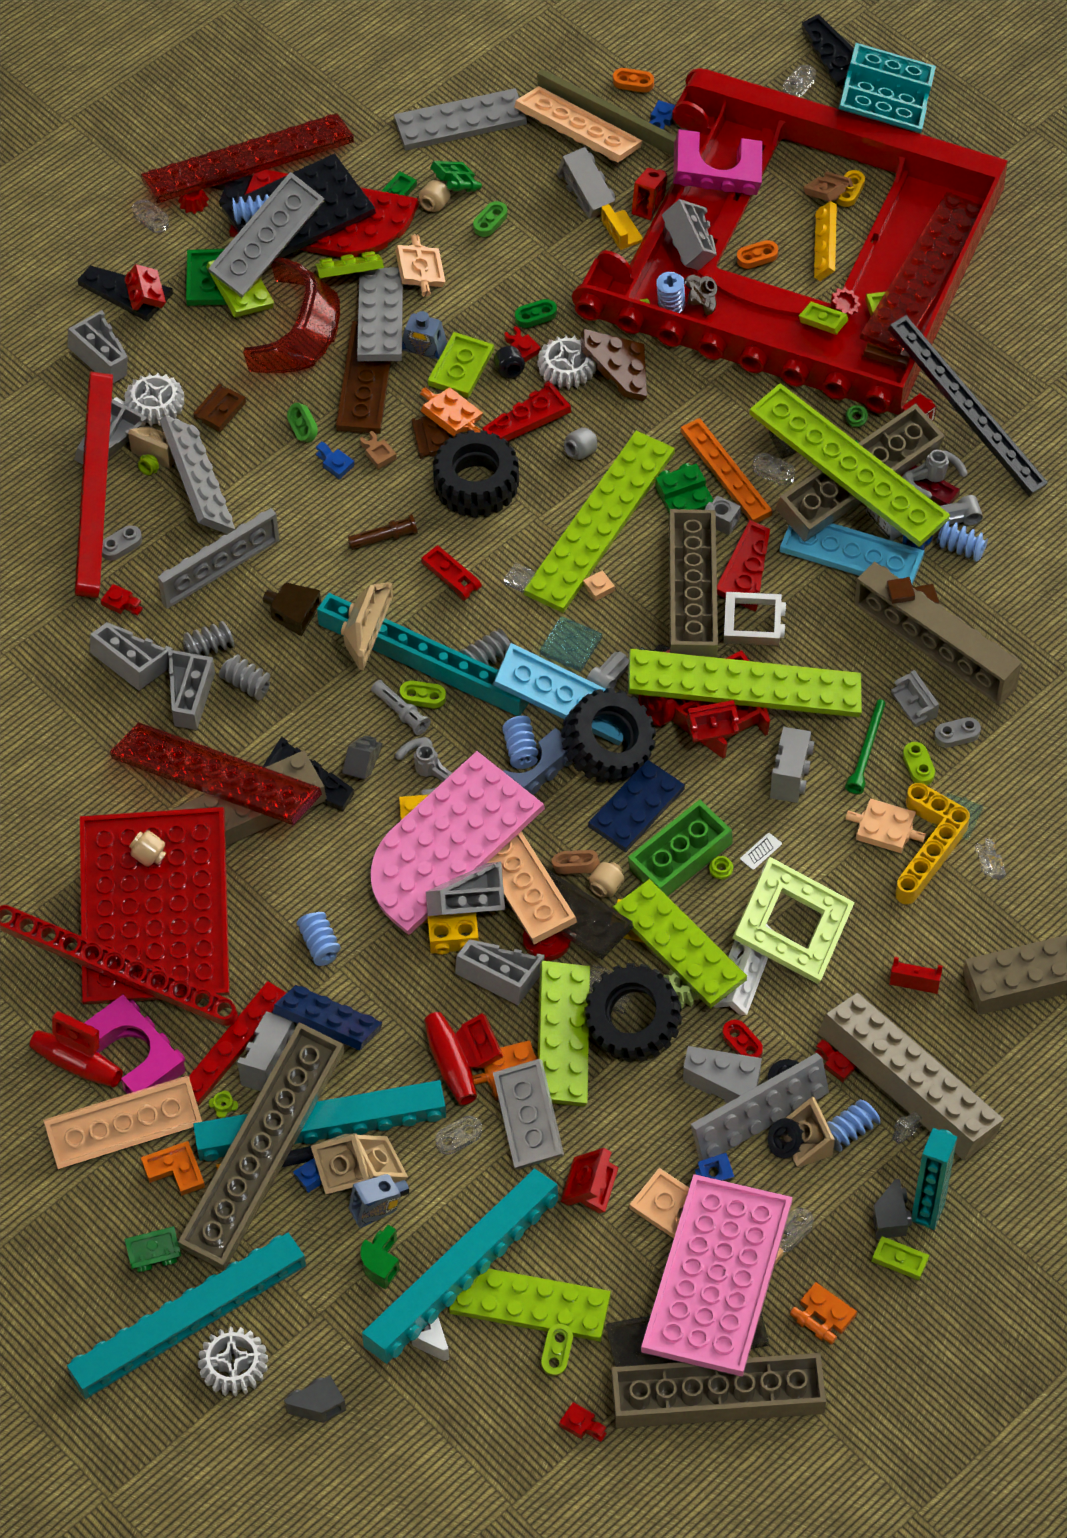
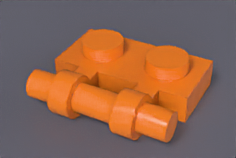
M815 1282L800 1300V1305L806 1310L801 1311L795 1306L789 1314L797 1320L796 1323L801 1327L806 1326L815 1333V1337L819 1340H825L832 1345L837 1336L830 1331L835 1329L842 1334L857 1316V1311ZM815 1315L825 1323L821 1325L812 1317Z

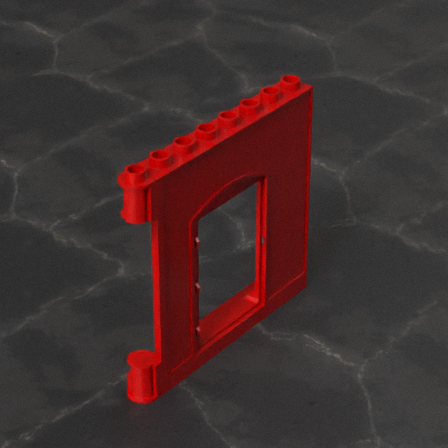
M697 68L691 70L686 77V87L672 112V116L676 124L681 128L700 132V156L710 167L718 170L734 168L737 166V149L741 138L762 141V149H764L762 152L763 176L779 142L782 139H786L896 173L894 183L844 285L848 291L853 290L854 295L859 297L858 302L861 304L858 307L859 311L849 316L846 324L835 335L801 323L799 315L810 302L831 308V303L719 269L717 265L753 195L694 186H682L673 183L630 265L622 256L608 250L601 251L598 257L595 258L582 284L577 286L571 297L575 304V311L580 317L589 321L600 319L616 324L626 333L636 334L641 332L658 338L660 342L670 347L681 345L697 350L702 356L710 360L722 358L740 364L743 369L751 373L766 372L781 377L784 382L792 386L806 385L822 390L832 399L842 400L847 398L865 404L868 409L876 413L891 412L900 415L901 407L906 403L921 368L911 357L905 370L863 357L873 328H875L865 301L866 294L888 292L897 320L907 315L932 345L1004 190L1008 160L841 111L837 108L708 69ZM679 199L707 208L705 219L710 222L708 233L713 236L714 243H716L717 255L700 270L686 267L682 264L681 256L673 245V239L670 232L666 229L665 221L662 217V214ZM665 272H675L684 279L689 275H696L701 278L704 276L711 277L717 284V293L715 295L717 304L714 312L706 316L702 305H689L688 295L690 289L685 284L686 302L685 308L681 313L659 307L656 286L658 277ZM649 299L650 304L640 300Z

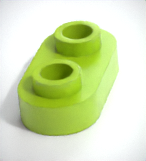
M406 681L400 687V698L407 704L439 708L446 702V691L439 684Z
M919 742L908 743L904 747L903 759L912 781L924 785L931 784L934 780L935 768L926 747Z
M555 1324L547 1333L541 1367L549 1376H559L567 1367L573 1333L565 1324ZM558 1334L564 1336L565 1340L561 1343L555 1340V1336ZM553 1359L559 1363V1366L556 1368L549 1365V1362Z

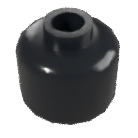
M504 346L494 355V364L502 377L508 379L515 378L523 372L525 361L516 347Z

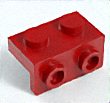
M135 264L125 276L132 309L137 311L143 303L162 308L166 300L158 270Z

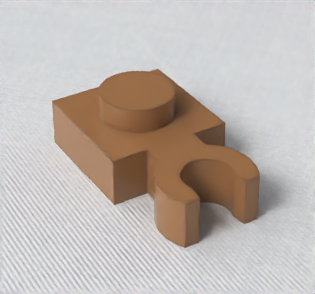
M373 431L369 432L370 441L360 437V444L366 449V456L377 469L397 459L395 451L384 439L378 442L377 435Z

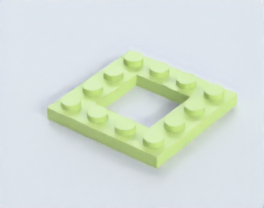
M769 857L732 938L818 984L824 975L855 902ZM780 892L821 913L807 948L766 927Z

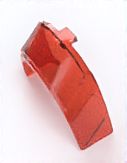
M276 258L271 263L275 280L281 283L305 285V294L297 321L289 333L275 342L244 348L243 354L250 372L287 373L313 367L326 353L331 342H335L340 319V299L338 294L303 265L289 259Z

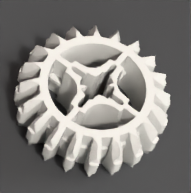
M565 335L563 339L557 336L555 341L549 339L548 345L543 344L542 350L538 354L539 360L537 361L540 376H543L545 382L550 380V383L553 385L557 384L559 389L566 386L568 390L571 386H575L578 389L579 384L586 385L587 380H591L593 374H595L597 365L590 356L587 358L581 352V339L577 340L575 335L572 338H568Z
M149 373L147 377L140 375L139 380L133 379L132 385H128L124 396L125 406L148 417L146 423H149L150 426L153 424L161 426L159 420L165 415L175 419L178 414H181L182 408H184V392L181 389L180 383L176 382L174 377L169 378L167 374L160 376L157 373L155 376H151Z
M230 1326L228 1329L229 1333L225 1334L220 1329L218 1331L219 1336L216 1337L211 1334L209 1337L211 1343L204 1342V1350L199 1352V1358L201 1359L198 1361V1368L201 1369L200 1376L201 1378H206L205 1384L207 1386L213 1385L212 1388L215 1393L222 1388L224 1396L229 1391H232L236 1397L238 1394L237 1390L241 1389L243 1393L247 1394V1387L250 1386L255 1389L257 1387L255 1380L262 1381V1373L268 1369L265 1364L268 1362V1355L265 1354L266 1347L265 1345H260L261 1339L259 1337L253 1338L251 1330L244 1335L242 1327L237 1332H234ZM236 1346L243 1347L251 1353L247 1354V1351H239ZM227 1348L225 1352L218 1354L221 1350ZM234 1353L235 1363L234 1369L232 1370L231 1360L232 1354ZM219 1369V1372H227L230 1377L223 1376L215 1370ZM248 1369L245 1373L239 1375L241 1371Z

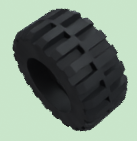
M471 430L467 431L466 434L461 432L456 434L454 439L450 437L444 442V445L439 447L437 454L434 456L433 480L435 493L439 496V500L443 505H447V508L452 512L458 511L459 515L466 516V514H469L471 517L484 515L485 517L491 515V512L495 511L497 513L503 510V505L508 506L512 502V498L516 496L517 487L519 486V462L514 448L509 447V442L505 439L500 440V436L494 433L490 435L487 434V431L482 430L480 432ZM472 466L485 467L495 473L490 478L482 481H468L457 475L460 471Z
M607 688L604 692L599 689L593 691L592 694H587L565 717L564 727L561 729V737L565 738L562 742L563 750L568 751L566 755L568 761H573L575 764L574 768L578 772L582 770L586 778L591 780L595 777L596 781L604 783L606 780L609 783H617L619 780L623 781L629 778L652 755L651 751L656 743L653 740L656 736V729L651 727L654 721L651 715L647 716V708L644 705L640 706L637 703L638 699L634 696L631 698L626 696L627 692L622 690L615 693V689ZM603 719L617 726L625 740V751L615 753L600 746L592 732V720Z
M627 963L626 968H621L620 965L613 967L614 972L610 974L605 971L600 975L602 980L599 983L595 981L591 986L593 989L592 994L588 993L586 997V1002L588 1003V1006L585 1007L586 1024L593 1038L605 1052H609L616 1059L624 1058L626 1062H633L634 1059H639L642 1062L647 1061V1056L653 1055L654 1058L659 1056V1050L663 1047L667 1050L672 1045L670 1040L672 1037H677L679 1033L677 1027L682 1023V1016L680 1015V1011H682L681 1003L673 986L667 978L663 977L661 972L656 969L651 970L648 965L644 964L636 967L634 963ZM641 992L648 994L656 1005V1013L650 1025L636 1033H623L617 1030L611 1020L612 1009L616 1002L629 993Z

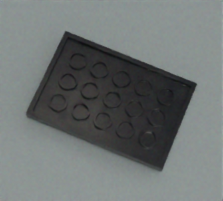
M335 153L293 172L295 176L324 198V202L274 261L376 214L373 204ZM286 176L242 196L244 202H247L248 196H251L254 202L257 195L264 201L265 194L270 196ZM233 201L222 205V211L237 233H239L246 225V222L242 218L241 224L238 225L236 223Z

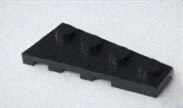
M817 14L802 22L801 29L837 88L845 82L854 48Z
M90 265L77 279L79 286L146 322L160 309L159 307L143 303L137 311L133 310L125 283L126 275ZM162 285L164 297L167 301L173 295V288Z
M281 736L261 769L301 752V750L291 746L288 740ZM310 759L325 788L327 799L322 803L343 812L354 795V789L333 773H328L324 770L321 764Z

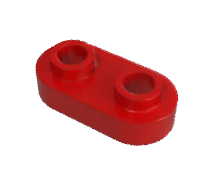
M734 1019L725 1023L722 1033L723 1039L736 1054L757 1058L762 1057L763 1045L761 1041L742 1021ZM737 1033L739 1036L733 1037L731 1034ZM751 1050L754 1054H747L746 1052Z

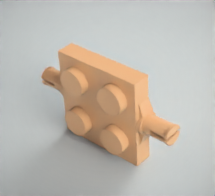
M414 234L410 238L412 245H398L395 250L401 283L420 286L422 296L426 295L428 297L431 295L429 286L443 287L445 284L439 248H428L421 245L420 236Z
M871 798L866 810L862 814L848 810L845 819L859 823L856 840L901 854L905 844L910 839L924 843L926 833L913 830L915 811Z

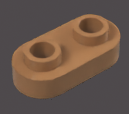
M593 850L563 851L552 858L554 871L564 875L592 873L600 864L598 855Z

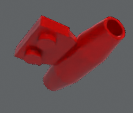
M57 1011L52 1016V1033L37 1030L31 1037L29 1044L31 1049L52 1064L72 1074L110 1087H116L121 1081L123 1070L96 1052L99 1049V1030L93 1026Z
M441 1012L431 1013L425 1017L424 1024L429 1047L438 1069L460 1105L470 1104L477 1098L471 1068L483 1069L504 1056L489 1021L483 1013L461 1024L462 1026L456 1034Z

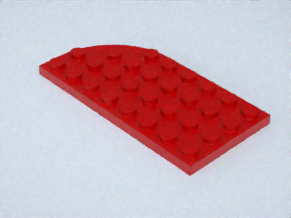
M256 168L245 195L288 174ZM361 188L375 207L376 214L299 250L335 257L345 255L359 257V253L380 251L388 247L389 242L396 237L400 238L406 232L419 205L418 198ZM231 225L229 233L231 237H235L238 233Z

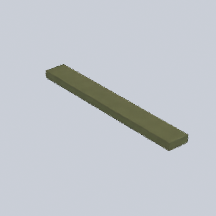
M544 69L537 73L538 86L674 156L675 135Z

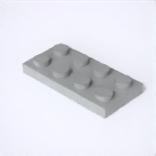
M536 1059L494 1072L493 1076L514 1168L518 1170L564 1156L542 1060Z

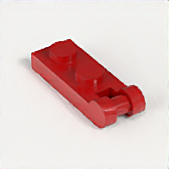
M439 545L421 557V563L454 590L463 601L470 597L472 591H477L482 587L478 578ZM466 581L468 584L463 586L461 583Z

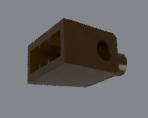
M285 583L278 593L268 589L263 596V602L271 605V618L275 622L302 636L321 604L320 590Z

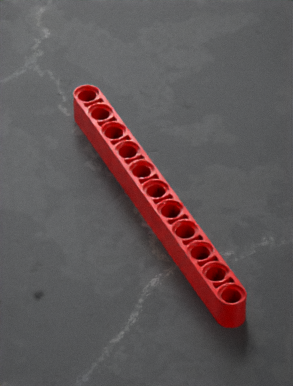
M91 371L87 394L75 596L98 598L101 581L113 374Z
M8 905L0 906V930L4 933L220 1025L231 1026L238 1018L237 1009L228 998ZM12 915L9 922L1 923L4 916ZM26 925H34L31 931L23 932V928ZM48 934H55V938L52 941H44ZM77 943V947L74 950H66L68 944ZM92 952L99 953L95 960H88V956ZM113 962H121L119 968L114 970L110 969V965ZM135 971H143L140 978H131ZM158 980H164V981H165V984L163 985V987H161V988H154V987H153V986H154V983H155L156 981H158ZM180 989L187 990V994L184 997L178 998L175 996ZM201 999H209L207 1006H197ZM224 1008L232 1009L228 1016L223 1017L219 1015Z

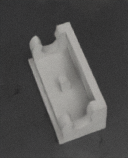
M915 670L894 682L896 687L891 689V694L915 727L937 717L939 703Z

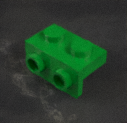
M174 1226L124 1239L131 1269L137 1268V1272L153 1269L152 1264L162 1261L163 1266L177 1263L176 1257L181 1256Z

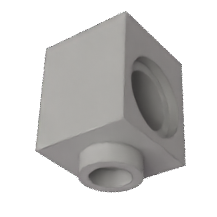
M716 496L713 502H709L705 510H715L716 530L727 535L731 534L740 520L741 506L720 496Z

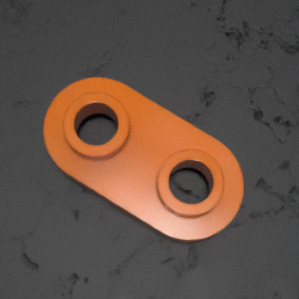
M619 68L613 73V84L619 89L645 93L653 89L654 76L647 71Z
M765 240L742 247L737 252V264L742 268L750 269L773 262L778 257V246L773 241Z

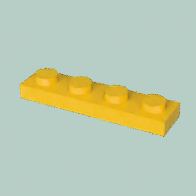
M832 201L819 207L815 214L814 278L819 281L835 272L837 204Z

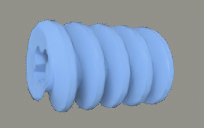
M265 194L264 201L261 200L259 195L256 196L254 202L251 196H248L247 202H244L242 196L239 197L238 203L233 198V211L236 223L238 225L241 224L242 218L247 223L269 198L268 194Z
M675 272L662 273L656 283L659 307L681 313L685 308L686 302L684 278Z
M948 521L942 526L937 543L940 541L941 548H945L948 545V550L951 552L957 548V554L959 555L965 551L966 558H970L973 555L974 561H979L987 546L988 538L983 540L982 532L975 537V529H972L967 534L966 526H963L959 531L958 523L949 527Z
M528 716L513 717L507 720L502 727L510 764L517 769L529 768L538 762L536 758L538 749L535 748L536 742L532 733L533 728L530 725L531 720Z
M316 912L299 918L296 923L299 926L300 933L303 934V939L310 950L309 952L311 957H313L314 963L318 966H324L333 962L341 947L340 944L336 943L337 938L333 935V929L329 927L330 922L326 920V914L324 912Z
M860 1099L856 1101L855 1105L849 1106L847 1111H842L840 1116L832 1118V1122H827L835 1139L834 1149L836 1151H842L841 1142L846 1147L850 1145L848 1137L853 1141L858 1140L856 1132L862 1136L865 1135L864 1126L872 1130L873 1124L871 1121L877 1125L880 1124L881 1120L878 1113L868 1102Z

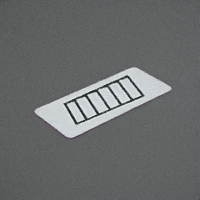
M767 833L740 860L754 870L778 849L782 843L772 834Z

